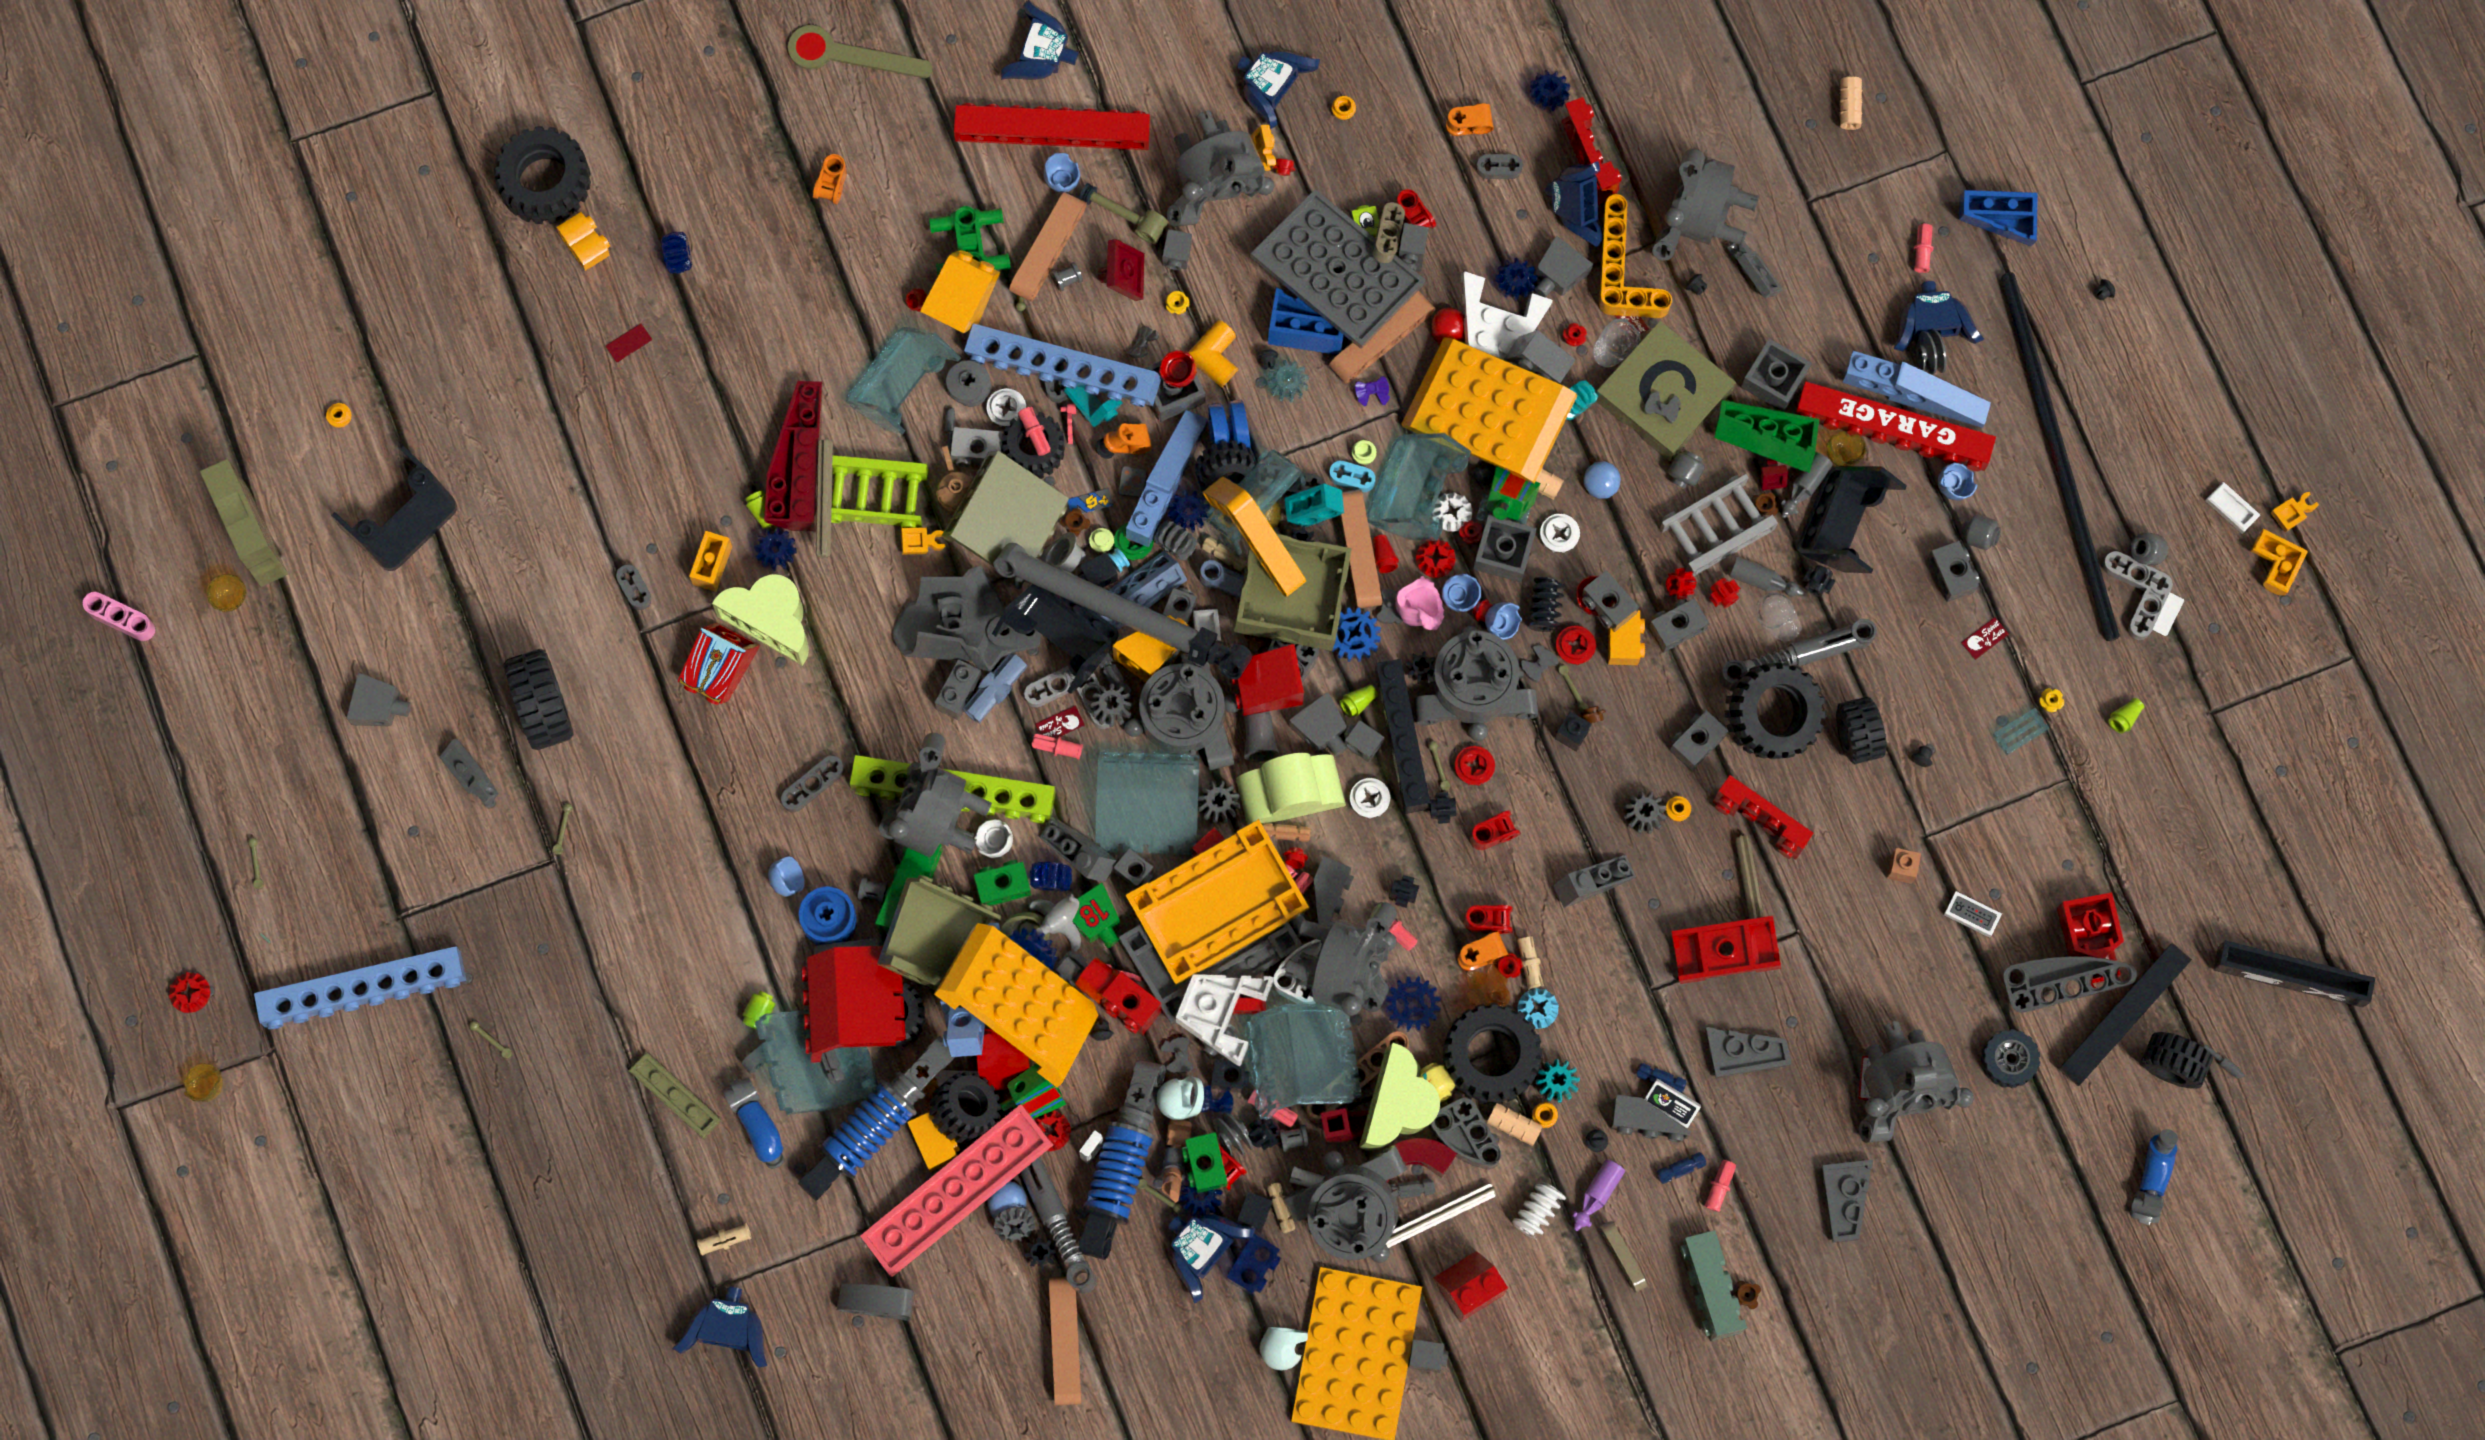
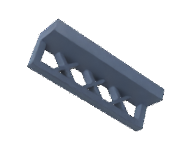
M1164 550L1109 589V591L1115 594L1126 591L1121 595L1122 597L1149 608L1172 592L1173 588L1176 589L1186 582L1187 578L1178 562ZM1167 561V563L1164 564L1162 567L1157 568V566H1159L1161 563ZM1146 577L1142 581L1137 582L1140 578ZM1098 614L1106 621H1108L1110 624H1112L1117 630L1124 626L1121 623H1118L1101 614Z

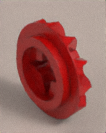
M1438 538L1427 540L1419 546L1416 554V563L1419 570L1432 578H1440L1449 574L1456 561L1454 549L1448 542L1441 541ZM1435 549H1438L1439 556L1443 557V559H1439L1436 567H1434L1433 559L1429 558V556H1433Z
M1570 626L1562 630L1558 635L1556 649L1559 658H1562L1567 664L1580 665L1592 658L1596 649V641L1588 629L1582 626ZM1580 637L1579 646L1583 649H1577L1574 654H1571L1572 646L1569 643H1574Z
M1470 746L1458 754L1455 761V771L1459 779L1468 785L1480 786L1488 782L1494 774L1495 761L1491 753L1485 748ZM1476 757H1479L1478 766L1482 767V769H1477L1471 775V767L1468 766V763L1473 764Z
M186 972L176 976L174 982L170 984L168 996L172 1005L177 1010L184 1013H194L201 1010L207 1004L211 991L208 981L198 973ZM188 984L192 989L200 990L192 993L190 1000H188L186 995L179 994L187 990Z
M1053 1110L1034 1118L1044 1133L1046 1130L1042 1123L1052 1126V1124L1058 1122L1055 1132L1059 1137L1051 1134L1048 1135L1053 1146L1047 1151H1056L1066 1145L1071 1135V1127L1064 1114Z

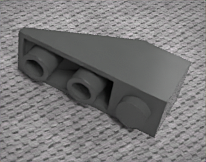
M1053 816L1039 837L1086 878L1105 882L1117 863V860L1102 847Z
M1626 855L1569 873L1554 884L1553 887L1563 907L1566 908L1635 879L1636 875Z
M1324 856L1313 882L1317 924L1332 927L1335 923L1331 921L1335 912L1340 913L1344 903V899L1341 898L1344 889L1349 891L1354 876L1350 875L1352 867Z
M1616 1095L1614 1098L1611 1129L1617 1130V1134L1632 1135V1132L1642 1133V1137L1657 1139L1658 1135L1667 1136L1668 1140L1672 1142H1683V1139L1689 1138L1691 1131L1643 1098Z

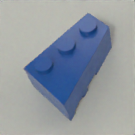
M1964 190L1959 196V220L2032 246L2037 241L2038 193Z
M1276 287L1268 344L1335 355L1341 353L1344 335L1300 298L1297 297L1295 299L1283 293V290Z

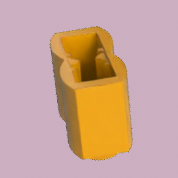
M579 212L556 227L559 236L584 271L610 256L608 251L610 247L609 242L603 234L599 236L594 231L597 226L589 215L585 217L582 212Z

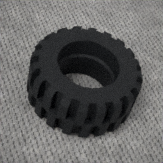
M535 126L533 131H529V128L521 130L523 134L518 137L516 134L512 135L509 138L510 143H504L500 148L502 155L498 154L496 156L495 164L497 167L494 168L497 189L504 204L509 207L510 212L515 216L520 215L521 219L526 222H530L533 219L535 224L541 225L546 220L549 221V224L557 223L556 219L560 217L565 220L570 217L569 212L572 210L577 212L581 208L579 202L586 201L588 197L586 190H589L591 186L589 178L591 176L590 168L579 143L575 139L571 140L570 135L564 131L559 134L557 128L554 127L544 130L543 126ZM551 159L564 166L565 173L561 181L547 191H531L524 188L520 183L524 170L535 161Z
M537 649L507 659L503 663L505 675L530 747L534 750H541L570 740L574 735L571 721L546 651Z
M1769 663L1750 668L1749 672H1743L1738 677L1739 682H1734L1730 687L1733 693L1726 697L1725 703L1729 704V710H1725L1724 713L1725 718H1729L1731 724L1726 726L1729 732L1735 733L1736 736L1733 737V740L1737 745H1744L1743 750L1749 754L1754 753L1755 757L1769 759L1794 757L1795 754L1805 752L1807 745H1813L1817 741L1815 734L1821 733L1824 728L1820 722L1821 719H1826V711H1822V705L1826 704L1825 698L1820 697L1818 694L1822 689L1818 683L1811 682L1813 676L1808 672L1802 673V668L1796 665ZM1771 687L1782 689L1789 696L1793 705L1791 724L1785 732L1779 735L1768 733L1760 724L1757 716L1758 701L1764 691Z
M1490 1003L1488 1006H1484V1004L1476 1005L1474 1009L1464 1011L1462 1016L1453 1022L1448 1031L1443 1047V1065H1445L1447 1072L1453 1080L1455 1089L1458 1092L1460 1090L1464 1092L1465 1097L1471 1100L1475 1098L1479 1100V1103L1493 1102L1494 1105L1496 1103L1501 1104L1505 1100L1509 1102L1515 1099L1517 1095L1523 1094L1538 1073L1542 1058L1540 1036L1536 1034V1027L1532 1021L1528 1022L1525 1019L1526 1015L1521 1011L1519 1013L1513 1011L1512 1006L1506 1004L1505 1007L1498 1006V1003ZM1496 1031L1504 1034L1513 1042L1516 1048V1061L1506 1074L1496 1077L1487 1076L1478 1072L1471 1065L1468 1057V1048L1473 1038L1479 1033Z

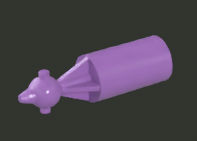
M1605 1159L1584 1193L1583 1211L1574 1212L1572 1215L1575 1217V1231L1585 1226L1590 1227L1592 1223L1590 1222L1589 1215L1602 1208L1608 1201L1625 1173V1170L1617 1163L1609 1159Z

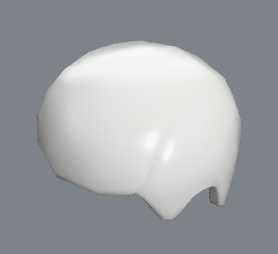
M997 819L985 821L978 827L975 835L978 851L990 858L1001 857L1009 852L1013 843V834L1010 827L1005 822Z

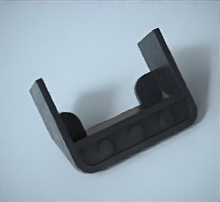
M404 446L400 450L406 461L414 468L408 476V483L416 494L382 527L372 520L364 519L351 528L336 512L331 515L339 528L386 571H395L400 568L457 511V503L453 496L431 471Z
M1835 466L1831 468L1823 480L1799 539L1798 551L1811 560L1844 573L1872 574L1873 568L1859 558L1857 551L1850 548L1866 507H1874L1882 503L1887 490H1905L1907 485L1883 466Z
M1034 584L1006 606L992 632V635L996 637L1008 626L1020 634H1028L1035 629L1070 655L1072 659L1068 668L1072 675L1075 676L1067 690L1070 694L1093 674L1119 637L1118 630L1096 612Z

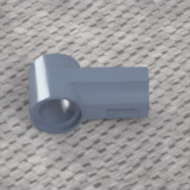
M1208 560L1204 562L1199 574L1201 584L1208 588H1216L1240 599L1244 576L1222 567L1217 561ZM1209 569L1214 570L1217 573V577L1213 579L1208 578L1204 572Z

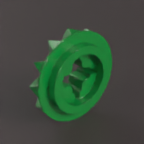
M1128 523L1123 524L1115 533V548L1120 549L1125 557L1131 561L1143 559L1151 553L1154 538L1149 547L1141 544V546L1134 545L1129 549L1130 541L1125 537Z

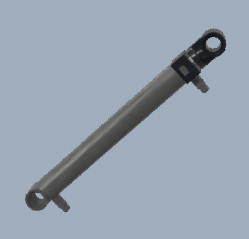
M1006 544L994 561V568L1000 575L1007 578L1015 576L1014 587L1016 589L1022 588L1024 580L1189 654L1188 660L1200 668L1201 666L1204 667L1206 662L1212 665L1218 664L1223 675L1230 679H1238L1252 660L1251 651L1244 645L1233 644L1229 648L1224 645V642L1217 640L1218 634L1204 627H1201L1198 631L1037 559L1027 554L1025 549L1019 544Z

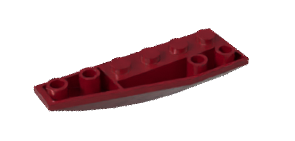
M797 381L767 472L764 521L791 531L816 532L818 442L821 440L822 381Z

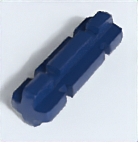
M1644 1063L1640 1064L1636 1074L1638 1078L1646 1080V1078L1650 1079L1649 1082L1653 1084L1656 1079H1659L1680 1093H1683L1687 1083L1685 1079L1680 1077L1673 1078L1674 1075L1657 1068H1654V1070L1650 1069L1651 1066Z
M1698 1152L1691 1155V1159L1687 1157L1669 1165L1668 1169L1666 1167L1659 1169L1657 1176L1662 1184H1666L1672 1181L1673 1177L1675 1179L1693 1172L1694 1168L1698 1170L1705 1167L1707 1163L1704 1155Z

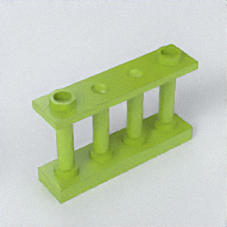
M833 455L832 474L835 476L832 493L831 523L851 521L901 526V528H922V518L915 515L918 483L921 480H928L927 464ZM847 474H857L859 477L855 510L841 509L844 477ZM872 476H879L884 479L880 512L865 511L869 478H872ZM897 478L906 479L909 482L905 514L890 513L893 484Z

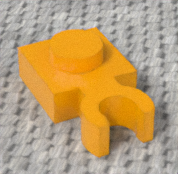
M1260 125L1252 133L1251 138L1265 171H1270V166L1276 165L1275 156L1271 151L1274 148V136L1271 134L1269 125Z
M2310 492L2304 493L2299 498L2298 503L2292 497L2272 510V516L2285 533L2307 518L2304 512L2310 513L2319 505L2317 502L2313 505L2306 504L2305 499L2311 495Z
M927 527L902 528L900 530L902 555L927 554L928 547L936 551H941L945 548V544H937L935 542L936 537L942 536L944 532L942 530H936L932 534H927Z

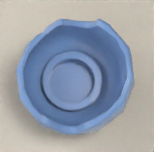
M1055 153L1047 158L1043 170L1046 184L1057 192H1069L1075 188L1080 180L1078 163L1070 160L1069 155L1066 153Z
M1601 461L1593 463L1586 469L1583 482L1584 487L1591 496L1605 499L1613 496L1618 491L1621 477L1618 469L1613 464Z
M1952 463L1943 467L1938 476V486L1942 494L1946 498L1956 501L1972 496L1978 485L1973 480L1974 472L1959 463Z
M1462 573L1450 577L1442 588V600L1448 608L1456 612H1464L1474 608L1481 598V586L1474 577Z
M1500 602L1490 607L1485 616L1488 632L1500 637L1502 640L1512 638L1518 631L1519 624L1522 621L1517 611L1520 607L1511 602Z
M788 856L771 864L768 871L770 886L777 894L791 896L803 890V872L793 857Z
M1009 1181L988 1198V1210L991 1216L996 1219L1002 1211L1008 1208H1026L1027 1196L1022 1186L1014 1181Z

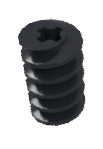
M1535 577L1534 582L1537 584L1533 586L1535 594L1532 595L1534 603L1531 605V611L1534 613L1530 615L1532 623L1529 624V628L1538 632H1550L1553 628L1561 626V623L1554 621V618L1562 617V614L1555 611V609L1563 607V604L1557 602L1556 599L1564 597L1562 593L1557 592V589H1563L1565 585L1552 578Z

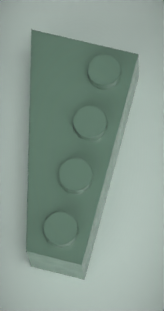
M1713 1230L1686 1237L1682 1241L1683 1245L1680 1246L1683 1260H1688L1690 1270L1687 1271L1690 1285H1695L1697 1296H1694L1697 1310L1703 1312L1705 1321H1702V1328L1705 1336H1709L1712 1342L1741 1334L1747 1329L1745 1319L1739 1321L1738 1318L1741 1307L1738 1298L1731 1296L1730 1293L1733 1290L1732 1280L1728 1271H1723L1722 1266L1725 1265V1259L1716 1231Z

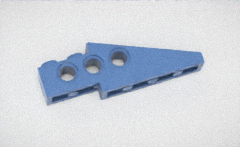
M1853 351L1842 382L1889 396L1888 400L1981 428L1985 425L1991 404L1989 401L1905 362H1902L1900 365Z
M1188 410L1184 412L1146 481V487L1126 527L1127 539L1146 547L1150 546L1167 507L1169 508L1208 425L1209 419Z
M999 923L988 924L994 926L999 931H1001ZM940 1000L946 1027L948 1028L947 1031L943 1032V1042L945 1047H949L951 1057L982 1055L985 1024L961 1005L954 1010L944 1001Z

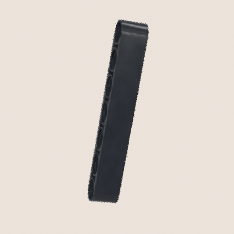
M2172 942L2063 1063L2059 1070L2079 1086L2192 959Z

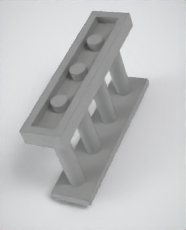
M1747 474L1740 478L1738 475L1730 478L1725 482L1726 486L1676 514L1673 511L1662 519L1660 531L1663 533L1670 528L1672 529L1690 557V563H1688L1686 571H1692L1693 576L1698 575L1775 530L1778 522L1774 516L1771 515L1768 518L1761 517L1743 489L1748 481ZM1733 492L1753 521L1752 527L1747 530L1740 529L1722 501L1724 497ZM1712 504L1732 533L1731 539L1726 542L1719 541L1701 513L1702 510ZM1691 516L1711 545L1710 551L1704 555L1701 552L1698 553L1680 525L1681 522Z

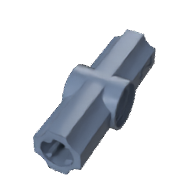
M1009 654L994 672L991 671L982 680L978 687L979 690L964 706L963 711L973 721L980 724L996 704H1000L1007 697L1012 689L1011 686L1025 671L1027 664L1016 654Z

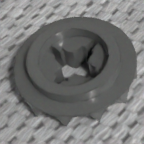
M1021 1207L1008 1208L1002 1211L994 1221L995 1234L1000 1237L1001 1241L1007 1239L1010 1243L1017 1239L1022 1242L1023 1237H1030L1031 1231L1035 1229L1033 1214ZM1019 1223L1020 1228H1010V1225L1016 1226Z

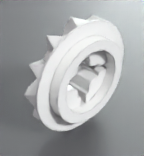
M1000 389L994 392L987 402L988 416L992 422L1000 427H1010V421L1013 418L1017 421L1018 412L1026 408L1023 396L1013 389ZM1010 400V407L1014 411H1008L1004 417L1003 409L999 407L1005 406Z
M1455 492L1451 494L1444 493L1436 500L1433 506V518L1436 524L1446 531H1459L1463 523L1468 522L1472 517L1471 503L1468 502L1465 496ZM1449 504L1454 509L1460 508V510L1457 511L1456 519L1455 517H1453L1452 514H1445L1449 510Z
M1565 514L1551 515L1543 522L1540 530V538L1544 546L1553 552L1565 553L1573 549L1580 537V529L1577 522ZM1554 528L1559 531L1566 529L1564 533L1565 539L1558 537L1553 540L1556 533Z
M1374 778L1360 780L1354 785L1350 793L1352 809L1359 816L1368 817L1369 819L1381 816L1388 809L1390 803L1388 788L1383 782ZM1364 790L1371 796L1377 795L1374 799V806L1370 802L1362 803L1366 798Z

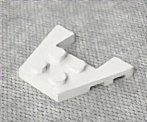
M1463 272L1461 274V282H1463L1464 292L1462 294V301L1465 307V344L1504 360L1519 336L1533 332L1552 304V300L1532 293L1529 295L1524 317L1480 303L1485 278Z
M1193 974L1176 1015V1023L1236 1065L1241 1066L1248 1048V1042L1225 1035L1224 1033L1239 995L1244 994L1266 1001L1274 977L1264 976V979L1251 978V976L1226 978V975Z

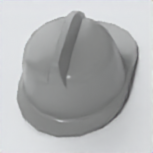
M1068 532L1044 549L1039 559L1071 573L1085 559L1086 554L1076 544V535Z

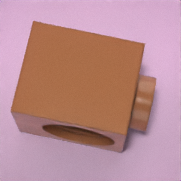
M1896 848L1891 854L1887 879L1912 884L1917 878L1921 853Z

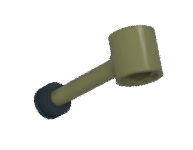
M1089 183L1081 190L1079 199L1085 201L1087 205L1094 202L1136 224L1135 233L1148 243L1156 244L1168 224L1165 217L1153 210H1147L1143 216L1132 212L1098 194L1097 187H1093Z

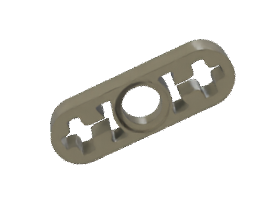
M1394 202L1387 203L1381 212L1372 252L1374 258L1382 263L1391 262L1397 252L1405 215L1403 207ZM1391 213L1394 214L1393 221L1390 220ZM1383 230H1391L1394 236L1386 235ZM1384 244L1388 245L1386 252L1383 251Z
M1610 1220L1599 1226L1606 1244L1633 1291L1637 1293L1648 1287L1643 1274L1613 1222Z

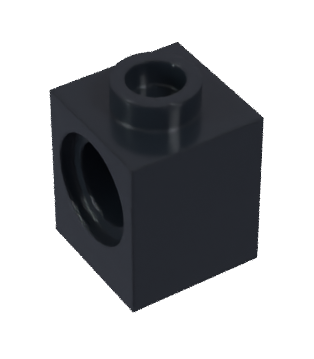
M1107 552L1080 565L1081 574L1078 577L1102 588L1118 581V573Z
M1570 711L1559 728L1555 740L1577 752L1589 733L1592 724Z
M1215 1059L1211 1089L1242 1093L1243 1086L1248 1087L1250 1072L1245 1071L1246 1064L1242 1063L1241 1066H1238L1231 1061ZM1228 1071H1234L1238 1074V1079L1235 1082H1227L1224 1079V1074Z
M1248 1192L1237 1224L1256 1228L1254 1235L1256 1231L1262 1233L1272 1200Z

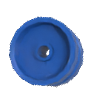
M1243 400L1229 401V417H1226L1224 406L1221 403L1208 404V429L1211 443L1218 445L1221 444V441L1230 443V440L1237 441L1238 445L1244 443L1246 448L1249 447L1251 449Z
M829 886L817 888L808 893L801 902L799 909L800 925L808 940L816 946L848 942L855 933L857 926L856 910L848 895L840 889ZM830 915L831 919L826 921L825 917Z

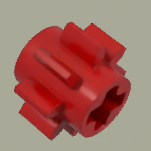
M1676 568L1675 572L1668 573L1669 577L1665 585L1670 592V596L1677 595V599H1687V595L1694 594L1693 590L1696 588L1697 582L1692 571L1686 572L1685 568Z
M1722 578L1710 587L1713 593L1710 594L1709 599L1715 607L1722 605L1726 609L1739 599L1737 593L1741 588L1734 579L1729 582L1726 578Z

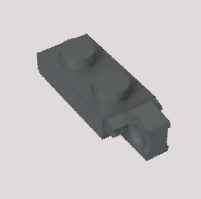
M1745 241L1743 246L1736 243H1731L1728 246L1732 257L1738 260L1742 271L1750 277L1755 284L1756 291L1764 299L1777 296L1782 291V287L1756 251L1752 252Z
M458 739L450 741L439 758L468 794L473 793L476 797H479L483 804L493 801L498 796V792L493 784H490L487 775Z

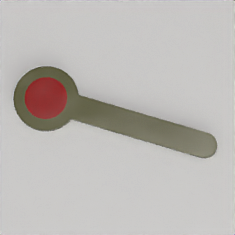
M807 25L797 29L791 35L788 42L790 58L797 66L804 69H818L831 60L919 78H928L933 72L932 64L927 60L834 43L831 35L824 28L816 25Z

